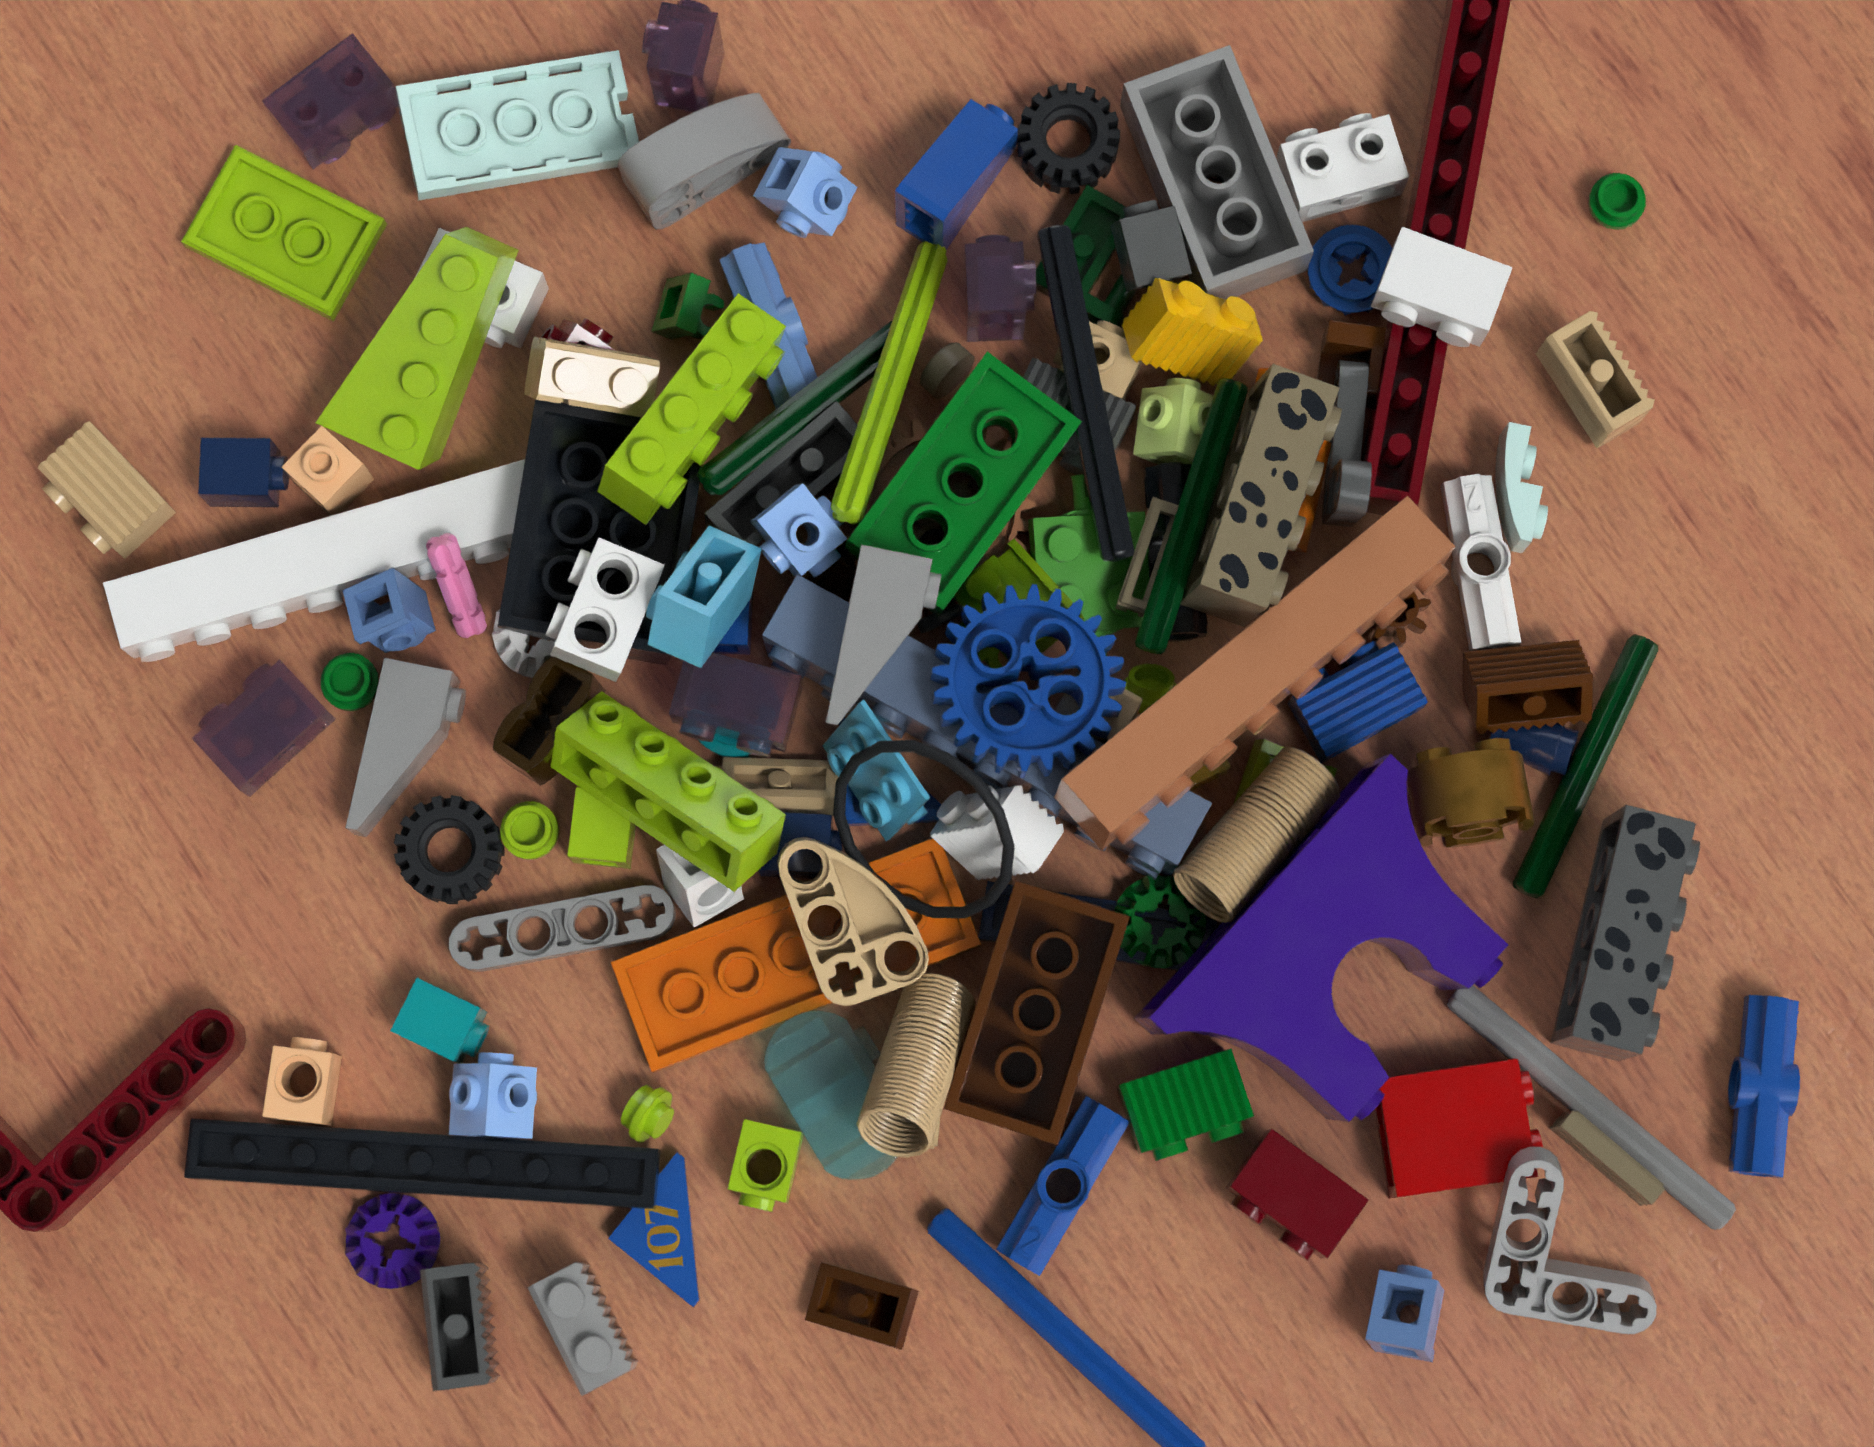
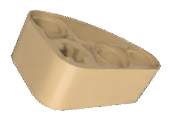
M800 837L785 844L779 853L777 861L778 871L819 986L827 999L834 1004L842 1006L855 1005L910 985L922 977L927 970L929 962L926 945L916 924L903 904L882 880L863 864L842 851L816 839ZM801 849L813 850L821 858L820 872L816 877L808 881L796 880L788 872L789 858L793 853ZM829 905L835 907L841 913L840 927L830 936H818L810 931L808 927L809 915L818 906ZM902 940L910 942L915 946L917 954L913 965L905 971L897 972L889 969L884 961L885 951L889 945ZM847 961L850 970L858 966L861 974L853 978L854 988L842 991L839 983L830 986L828 979L836 975V964Z

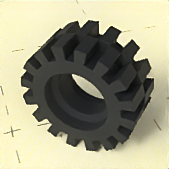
M1067 83L1065 91H1059L1057 84L1050 86L1047 89V95L1044 97L1038 92L1032 98L1030 108L1025 106L1018 129L1017 150L1018 157H1022V168L1026 174L1030 172L1034 174L1033 182L1042 187L1044 182L1051 184L1050 192L1060 194L1061 187H1068L1070 194L1080 193V186L1089 185L1092 188L1097 186L1098 178L1102 176L1105 179L1111 172L1112 163H1115L1118 152L1120 130H1118L1119 119L1116 111L1110 113V102L1104 96L1100 100L1095 98V89L1086 86L1084 93L1076 91L1077 83ZM1063 120H1072L1083 125L1090 136V145L1087 150L1073 158H1065L1055 154L1048 146L1046 135L1054 124Z
M440 795L431 797L432 802L424 805L420 802L413 807L415 812L409 818L405 815L400 823L403 829L400 834L395 835L394 844L397 846V853L394 854L396 864L402 871L400 873L401 876L414 890L437 903L442 901L447 904H458V901L461 900L469 902L476 899L477 893L481 890L487 891L493 885L491 880L495 874L499 876L503 867L500 864L501 856H505V846L501 843L499 827L479 805L473 801H466L460 796L451 795V798H443ZM446 828H456L465 832L472 846L468 862L462 868L453 872H443L435 869L428 858L430 840L437 832Z

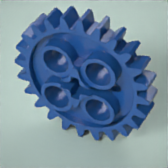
M1032 584L1027 598L1019 600L1013 586L1009 585L1006 587L1004 600L1001 604H998L994 597L986 592L983 594L981 601L983 611L981 614L968 605L963 607L961 617L966 628L950 622L947 625L945 635L954 645H937L935 657L948 665L933 667L930 680L947 686L933 693L932 702L936 705H950V708L941 716L940 725L941 727H949L959 724L961 728L956 734L953 743L956 747L962 746L971 740L977 744L972 758L973 762H979L988 753L995 755V773L999 774L1004 769L1008 760L1016 762L1019 778L1025 777L1030 763L1037 762L1044 777L1050 776L1054 758H1058L1068 770L1072 769L1076 762L1074 748L1087 756L1092 755L1096 745L1090 734L1107 739L1112 727L1103 717L1118 718L1122 705L1109 697L1123 694L1126 682L1119 678L1110 677V675L1121 670L1124 659L1118 656H1106V653L1113 647L1116 637L1115 635L1096 636L1095 633L1102 620L1100 615L1091 617L1086 621L1079 618L1084 602L1081 599L1074 602L1068 609L1061 607L1062 595L1060 589H1056L1048 602L1040 600L1037 584ZM1043 637H1054L1063 643L1066 653L1058 658H1049L1038 650L1036 641ZM986 647H995L1006 655L1008 663L1001 668H989L979 661L977 653ZM1070 668H1076L1080 672V675L1076 677L1057 675ZM1028 671L1031 680H1039L1036 690H1028L1027 684L1024 681H1017L1020 672ZM978 685L1000 686L989 693L980 694L976 691ZM1056 693L1071 695L1078 704V711L1071 715L1059 714L1051 708L1048 698ZM999 703L1009 704L1018 711L1021 720L1017 724L1003 726L992 719L989 709Z

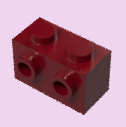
M1273 1129L1265 1131L1225 1187L1236 1196L1230 1204L1233 1208L1257 1225H1260L1264 1218L1271 1221L1284 1231L1279 1241L1306 1261L1310 1259L1313 1253L1321 1259H1328L1369 1201V1199Z

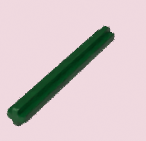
M892 321L879 329L704 464L697 474L704 490L710 495H723L783 448L834 402L841 403L872 379Z
M1222 378L1218 381L1135 640L1136 647L1145 652L1162 655L1166 650L1248 393L1247 386L1239 381Z
M1637 634L1627 639L1592 713V719L1588 722L1574 751L1567 772L1563 775L1514 878L1513 887L1519 892L1533 898H1539L1544 895L1659 651L1658 645L1652 640Z

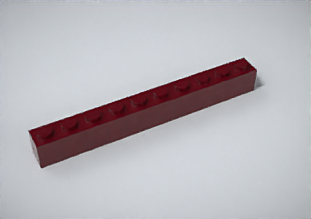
M1447 0L1405 228L1464 250L1511 0ZM1387 321L1378 394L1371 407L1361 460L1371 462L1372 466L1368 513L1385 515L1407 496L1417 506L1419 504L1448 343L1436 336V330L1417 323L1412 327H1405Z

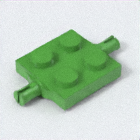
M1071 476L1074 510L1057 517L1028 519L1030 556L1073 603L1079 599L1084 601L1081 610L1085 618L1083 621L1096 615L1102 617L1095 633L1097 637L1111 635L1121 629L1140 628L1142 617H1139L1138 613L1115 609L1133 556L1116 562H1107L1101 559L1085 476ZM1145 511L1127 512L1134 551L1146 519ZM1148 550L1132 597L1143 600L1150 580Z

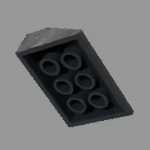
M535 399L497 627L556 642L555 639L545 636L558 603L570 607L578 586L568 582L569 576L580 550L583 549L592 553L598 538L664 564L665 566L655 590L660 585L664 586L673 574L682 554L685 551L689 552L700 485L697 474L703 464L700 466L694 462L683 476L688 480L687 484L669 509L661 505L645 525L598 492L606 463L642 417L571 406L562 402L559 404ZM605 568L597 573L598 584L605 592L621 594L628 589L627 577L619 569ZM645 613L627 659L666 665L672 655L648 645L652 620L647 618ZM585 621L575 627L574 632L577 641L586 648H600L607 641L604 629L596 622Z

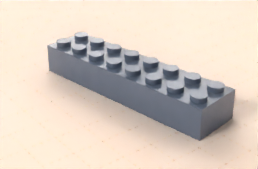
M797 574L762 634L767 656L773 660L771 667L781 675L797 683H801L804 676L818 683L823 688L821 695L830 701L850 603ZM907 636L855 704L858 705L859 702L865 700L889 735L902 739L906 732L926 745L952 754L963 764L973 769L987 786L990 785L994 789L1022 785L1023 794L1030 793L1031 801H1039V809L1047 808L1048 817L1055 816L1056 820L1058 816L1076 826L1077 830L1074 835L1078 839L1104 852L1107 846L1101 850L1054 798L1062 778L1089 756L1074 748L1076 762L1073 768L1069 770L1058 758H1054L1052 771L1048 777H1044L1037 762L1030 763L1024 778H1019L1016 762L1008 760L1004 769L999 774L995 773V755L988 753L979 762H973L972 758L977 744L971 740L962 746L956 747L953 743L956 734L961 728L959 724L949 727H941L940 725L941 716L950 708V705H936L932 702L933 693L947 686L930 680L932 668L948 664L935 657L936 650ZM978 685L976 691L980 694L989 693L1000 686ZM999 703L989 709L992 719L1003 726H1011L1021 720L1018 711L1009 704ZM1093 738L1094 743L1096 745V751L1101 746H1103L1104 743ZM1188 791L1168 808L1162 802H1159L1145 814L1150 821L1134 838L1125 844H1122L1116 838L1109 845L1128 855L1129 857L1125 864L1144 876L1148 875L1153 880H1156L1159 873L1164 876L1172 875L1212 803L1191 791Z

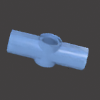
M765 242L760 244L750 243L732 250L728 255L719 260L733 298L739 293L786 326L779 347L785 351V354L777 368L765 381L775 409H777L815 380L817 374L805 347L808 345V340L792 298H786L777 269Z

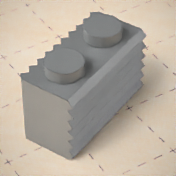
M575 1262L529 1286L528 1290L581 1396L635 1369L638 1360L630 1358L633 1349L625 1347L627 1339L620 1337L622 1328L614 1326L617 1318L609 1315L611 1307L604 1305L606 1296L598 1294L601 1286L593 1284L595 1275L588 1273L590 1265L583 1262Z

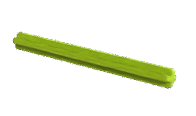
M925 241L916 249L831 502L833 518L840 523L848 522L855 525L864 517L948 261L945 255L946 248L939 244Z

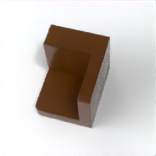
M1329 320L1322 338L1317 380L1334 385L1339 360L1368 363L1369 375L1366 408H1371L1378 394L1386 328Z

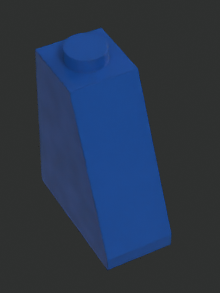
M970 99L896 188V226L921 242L927 241L932 244H939L947 250L1017 148L1018 128L1013 126L1014 120L1005 111L993 104H986L983 107Z

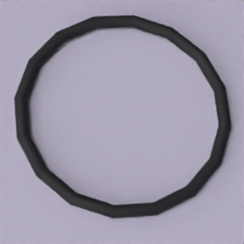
M915 740L878 741L851 756L835 782L833 817L843 848L848 856L863 864L882 880L906 909L927 917L967 918L994 905L1012 878L1015 844L1005 811L983 779L952 754ZM913 752L945 764L973 786L993 814L1003 846L1000 875L986 896L963 907L932 906L903 895L873 871L856 847L845 815L847 785L860 764L881 753Z

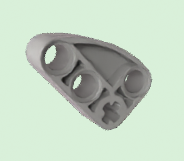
M751 93L710 105L656 131L628 149L619 159L618 168L623 183L652 226L659 230L671 226L769 164L778 147L788 148L791 139L759 93Z

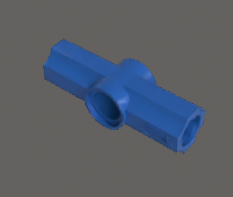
M1747 995L1744 997L1739 1056L1732 1063L1728 1083V1103L1730 1108L1734 1109L1728 1172L1758 1177L1783 1178L1788 1119L1789 1116L1794 1114L1800 1090L1799 1068L1797 1064H1793L1799 1001L1768 995Z
M1085 1096L1061 1136L1058 1145L1054 1148L1045 1166L1040 1170L1035 1183L996 1247V1250L1024 1268L1041 1276L1078 1210L1087 1200L1092 1186L1130 1121L1090 1097ZM1059 1168L1072 1170L1077 1174L1080 1181V1189L1077 1196L1065 1203L1052 1200L1046 1191L1048 1176L1052 1171Z

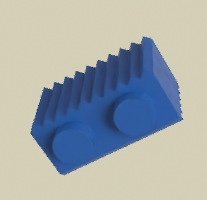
M1375 641L1362 646L1346 660L1349 665L1348 667L1331 676L1328 675L1325 668L1320 669L1319 671L1323 678L1302 698L1297 700L1292 696L1287 703L1321 764L1416 714L1428 703L1421 687L1416 682L1415 676L1411 673L1403 655L1399 652L1398 646L1394 642L1379 649Z

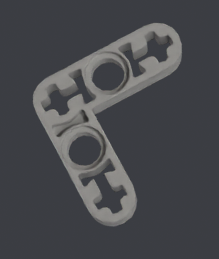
M1528 1147L1518 1151L1511 1158L1507 1166L1483 1270L1484 1290L1489 1304L1496 1310L1506 1314L1621 1334H1636L1646 1330L1656 1317L1657 1305L1649 1282L1642 1276L1630 1272L1547 1258L1564 1189L1561 1165L1558 1158L1550 1150L1542 1147ZM1534 1168H1542L1546 1178L1540 1179L1537 1183L1535 1191L1536 1203L1527 1200L1528 1188L1525 1177L1531 1176ZM1529 1219L1537 1223L1540 1230L1534 1239L1527 1242H1517L1507 1236V1228L1516 1220ZM1511 1258L1519 1261L1520 1283L1513 1286L1512 1292H1506L1502 1290L1501 1283L1507 1282L1509 1278ZM1565 1282H1576L1586 1289L1583 1299L1572 1305L1559 1303L1553 1298V1293L1560 1284ZM1603 1288L1605 1298L1600 1297L1601 1308L1597 1309V1289ZM1627 1295L1637 1296L1638 1304H1632L1629 1312H1621L1619 1310L1618 1303H1624Z

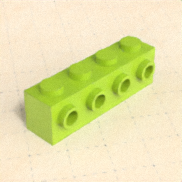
M738 293L606 463L598 492L645 525L661 505L669 509L687 484L688 480L683 477L694 462L701 466L717 446L720 436L716 432L726 419L734 423L745 410L753 396V393L748 390L760 376L767 380L779 365L785 354V351L779 347L786 326Z
M604 692L598 693L556 727L551 760L552 769L733 892L777 854L786 816L785 813L777 809L767 799L759 797L729 777L722 769L711 765L684 747L674 737L668 736L638 716L631 708L620 704Z

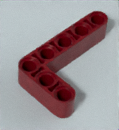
M214 1009L199 1010L191 1015L43 1159L0 1116V1147L8 1149L12 1156L10 1171L0 1179V1210L13 1224L26 1231L51 1232L65 1226L240 1056L246 1043L245 1028L241 1022L231 1014ZM220 1021L226 1028V1042L218 1051L208 1053L202 1045L203 1031L211 1023ZM177 1063L183 1070V1083L178 1091L166 1095L159 1085L160 1073L167 1065ZM132 1104L139 1112L140 1123L135 1133L124 1137L117 1129L116 1118L122 1108ZM88 1146L95 1153L97 1163L93 1173L87 1178L81 1179L74 1172L73 1160L80 1149ZM40 1189H45L52 1197L53 1206L48 1217L39 1222L32 1216L29 1205L32 1196Z

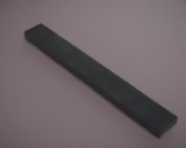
M191 1119L184 1178L656 1210L661 1150L640 1147Z

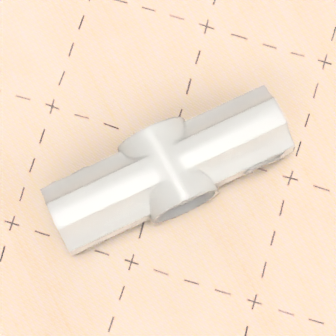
M1466 475L1443 482L1441 484V493L1449 538L1456 546L1452 552L1451 575L1459 589L1469 651L1519 646L1521 644V637L1508 570L1511 564V553L1502 537L1492 475ZM1482 553L1488 556L1494 565V573L1486 576L1473 572L1468 565L1467 555Z

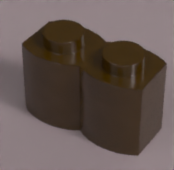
M552 656L542 664L533 676L528 687L526 702L514 708L500 724L494 738L493 751L507 765L541 786L558 774L557 771L551 768L556 727L601 691L605 693V689L590 672Z

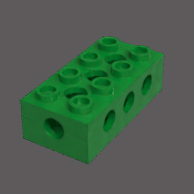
M987 351L848 538L845 549L857 558H859L861 545L932 559L930 572L942 575L935 609H927L939 617L1082 421ZM992 426L1004 429L1010 436L1011 448L1004 451L991 449L985 443L982 431ZM959 472L970 475L976 482L977 494L970 498L956 496L948 486V477ZM921 519L935 521L942 529L943 541L936 545L921 543L913 533V524Z

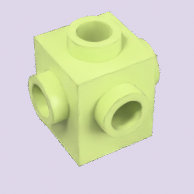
M1186 378L1167 379L1166 386L1142 388L1133 455L1158 465L1170 462L1192 464L1213 395L1200 390L1201 384L1199 382Z

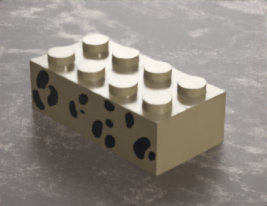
M1272 364L1249 390L1180 603L1181 605L1243 627L1257 616L1263 615L1269 609L1270 604L1278 605L1288 579V573L1280 570L1288 549L1295 551L1306 524V518L1298 515L1300 507L1306 495L1313 496L1322 476L1324 463L1316 460L1318 452L1324 440L1330 442L1333 438L1341 417L1342 409L1334 406L1340 387Z

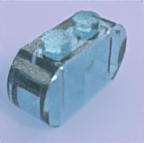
M809 1011L790 1018L774 1033L765 1054V1070L827 1173L850 1181L874 1178L887 1171L899 1158L882 1153L870 1146L859 1134L856 1125L875 1071L871 1061L878 1058L880 1053L864 1026L853 1031L847 1020L837 1014L825 1011Z

